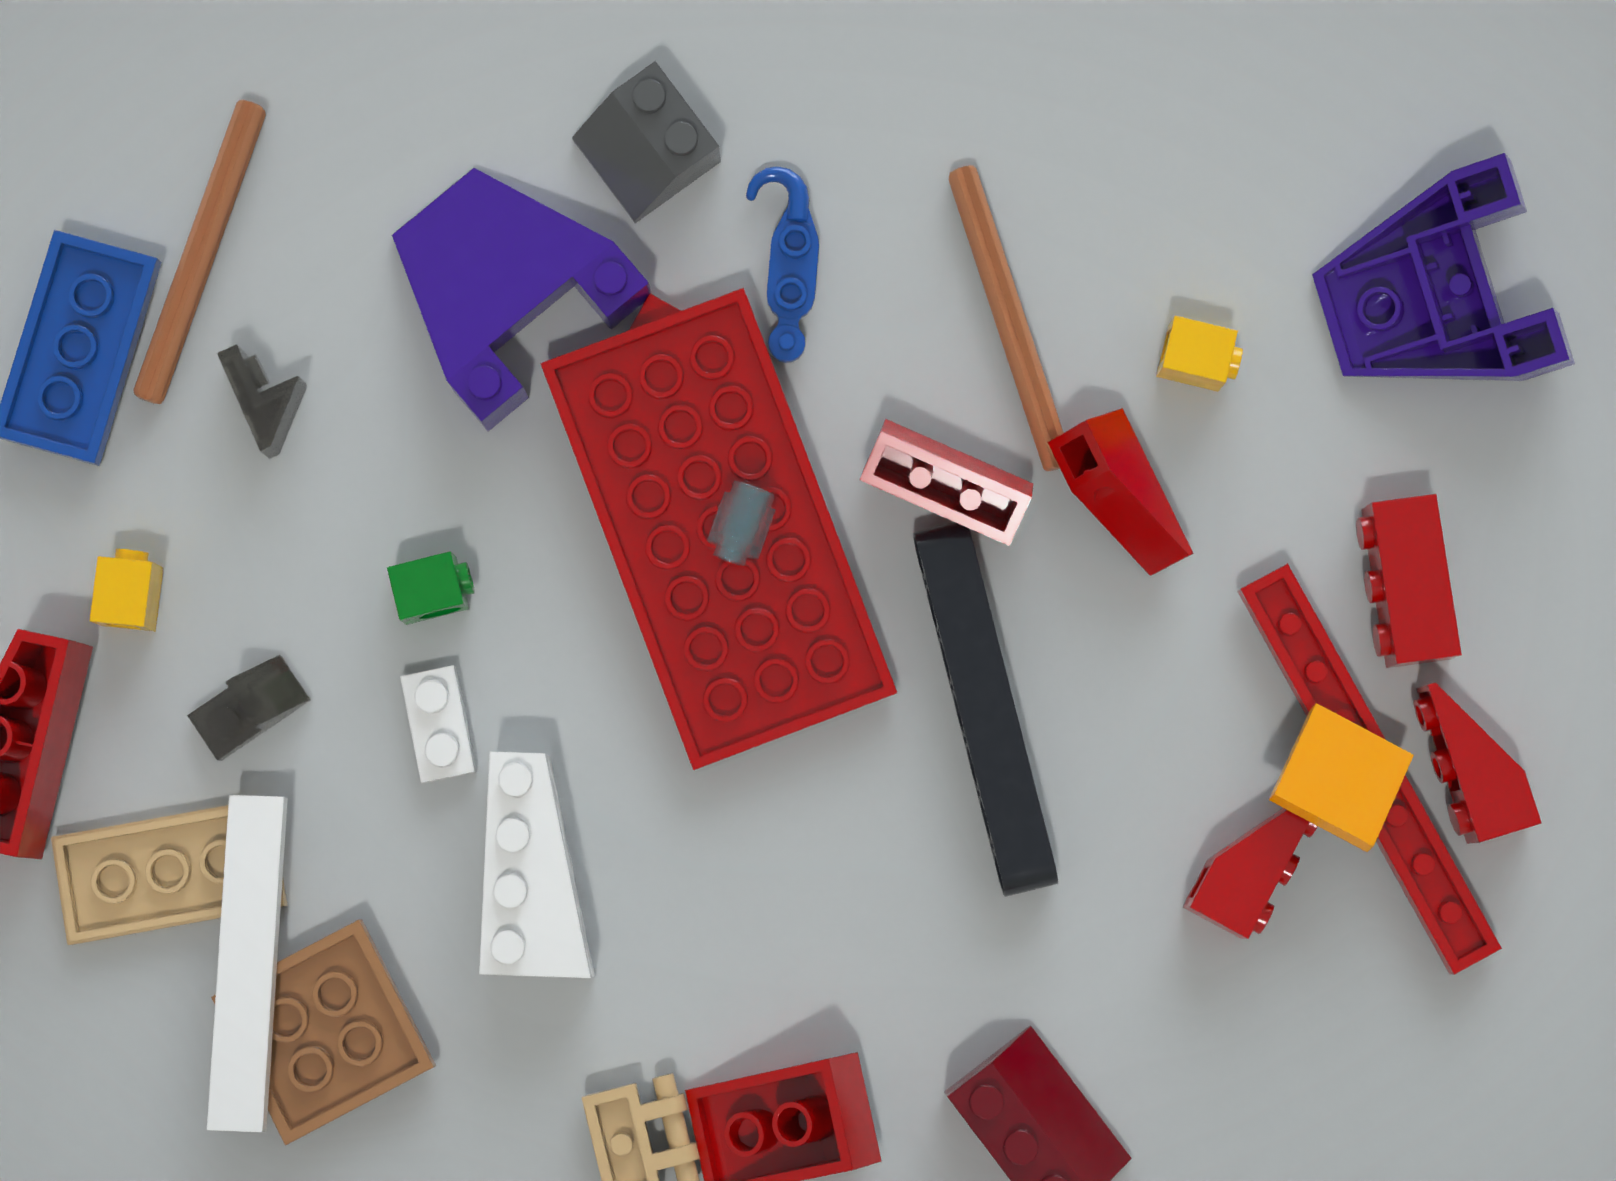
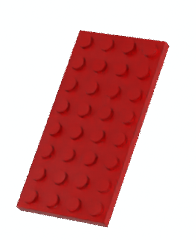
M744 288L540 363L693 770L897 694L896 687Z

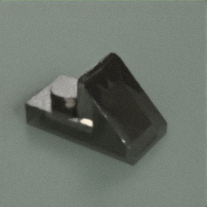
M237 344L218 352L217 355L259 450L269 459L278 456L303 399L307 384L300 376H296L263 391L261 387L268 385L269 380L256 354L248 357Z
M278 655L225 682L228 686L227 689L187 716L218 761H223L311 701V698L284 658Z

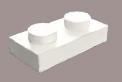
M452 665L400 676L421 783L425 784L477 773L456 667Z

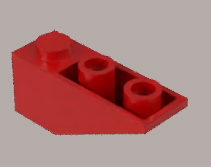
M1123 408L1087 419L1047 442L1071 492L1150 576L1194 554Z
M1436 682L1416 688L1419 699L1414 700L1415 714L1422 730H1430L1436 751L1431 752V762L1439 782H1447L1453 803L1448 805V814L1458 836L1464 835L1467 844L1480 843L1541 824L1542 822L1525 770Z
M1284 808L1280 809L1207 859L1183 908L1240 939H1249L1252 931L1260 934L1273 913L1275 906L1268 901L1277 883L1285 886L1299 863L1300 857L1293 853L1302 835L1304 834L1310 838L1318 826Z

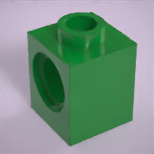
M451 551L387 567L399 620L404 624L409 625L469 609L466 596L475 594L470 569L467 562L458 564L457 557Z

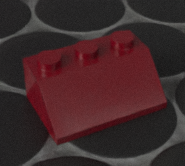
M1031 1025L944 1091L945 1095L1010 1181H1111L1132 1159Z

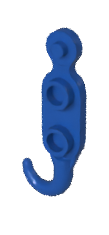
M776 166L765 168L755 174L748 184L746 198L749 201L755 200L759 189L769 182L782 184L788 192V207L771 240L767 302L772 313L778 318V325L769 336V351L777 361L791 363L798 360L805 349V337L799 328V321L810 312L815 300L819 239L809 211L810 200L807 186L802 178L792 170Z

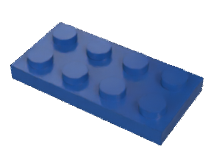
M54 230L0 403V439L100 466L162 264L158 258Z

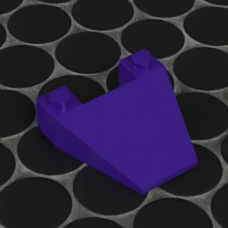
M1505 153L1451 171L1312 274L1344 377L1524 381L1575 365L1560 314L1554 308L1504 323L1476 229L1527 212L1512 161Z
M476 168L469 171L392 235L446 381L488 432L529 398L521 383L494 352L573 287L579 291L611 330L641 306L651 293L649 282L615 242Z

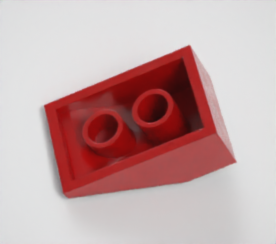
M858 1052L685 1090L704 1181H802L852 1171L882 1162Z

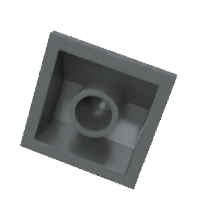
M656 61L611 92L572 137L574 143L635 224L721 162L719 145Z

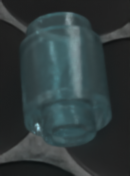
M734 481L731 491L724 492L707 538V542L716 546L713 555L740 566L745 565L747 557L758 560L776 511L771 508L775 495L761 488Z

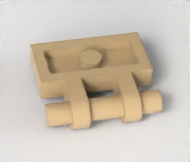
M673 1073L652 1078L657 1100L641 1104L637 1083L581 1097L601 1181H660L658 1170L673 1166L677 1181H700L695 1160L700 1159L696 1142H690L683 1111L688 1110L684 1093L678 1094ZM662 1117L669 1148L653 1153L646 1121Z

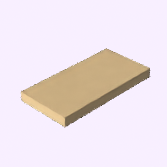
M228 805L51 837L67 945L221 918ZM282 879L281 907H285L288 905L284 880Z

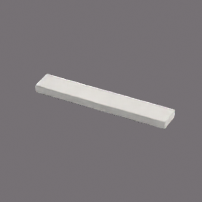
M229 795L207 1130L266 1132L288 800L285 797Z

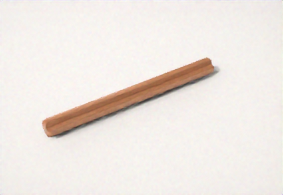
M239 100L235 105L133 390L134 395L144 401L161 404L165 399L266 116L263 107L254 102Z
M973 165L963 166L950 172L948 180L1043 469L1045 471L1058 470L1060 467L1047 442L1064 432L977 169Z

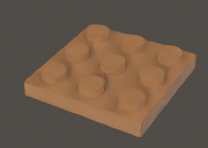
M362 919L277 962L268 1112L285 1146L436 1066ZM214 995V996L211 997L212 1000H213V1002H214V1004H215L216 995Z

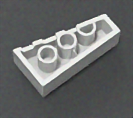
M490 751L479 974L593 978L595 974L574 880L571 855L569 854L564 831V822L551 758L545 753Z

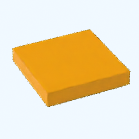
M1316 703L1307 715L1269 801L1368 852L1374 847L1414 755Z

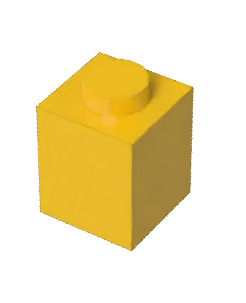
M1175 315L1167 327L1156 377L1218 392L1226 383L1227 378L1235 380L1238 374L1243 354V348L1235 347L1238 330Z
M116 549L115 558L98 556L90 622L104 627L156 632L164 568L148 561L149 553L144 551Z

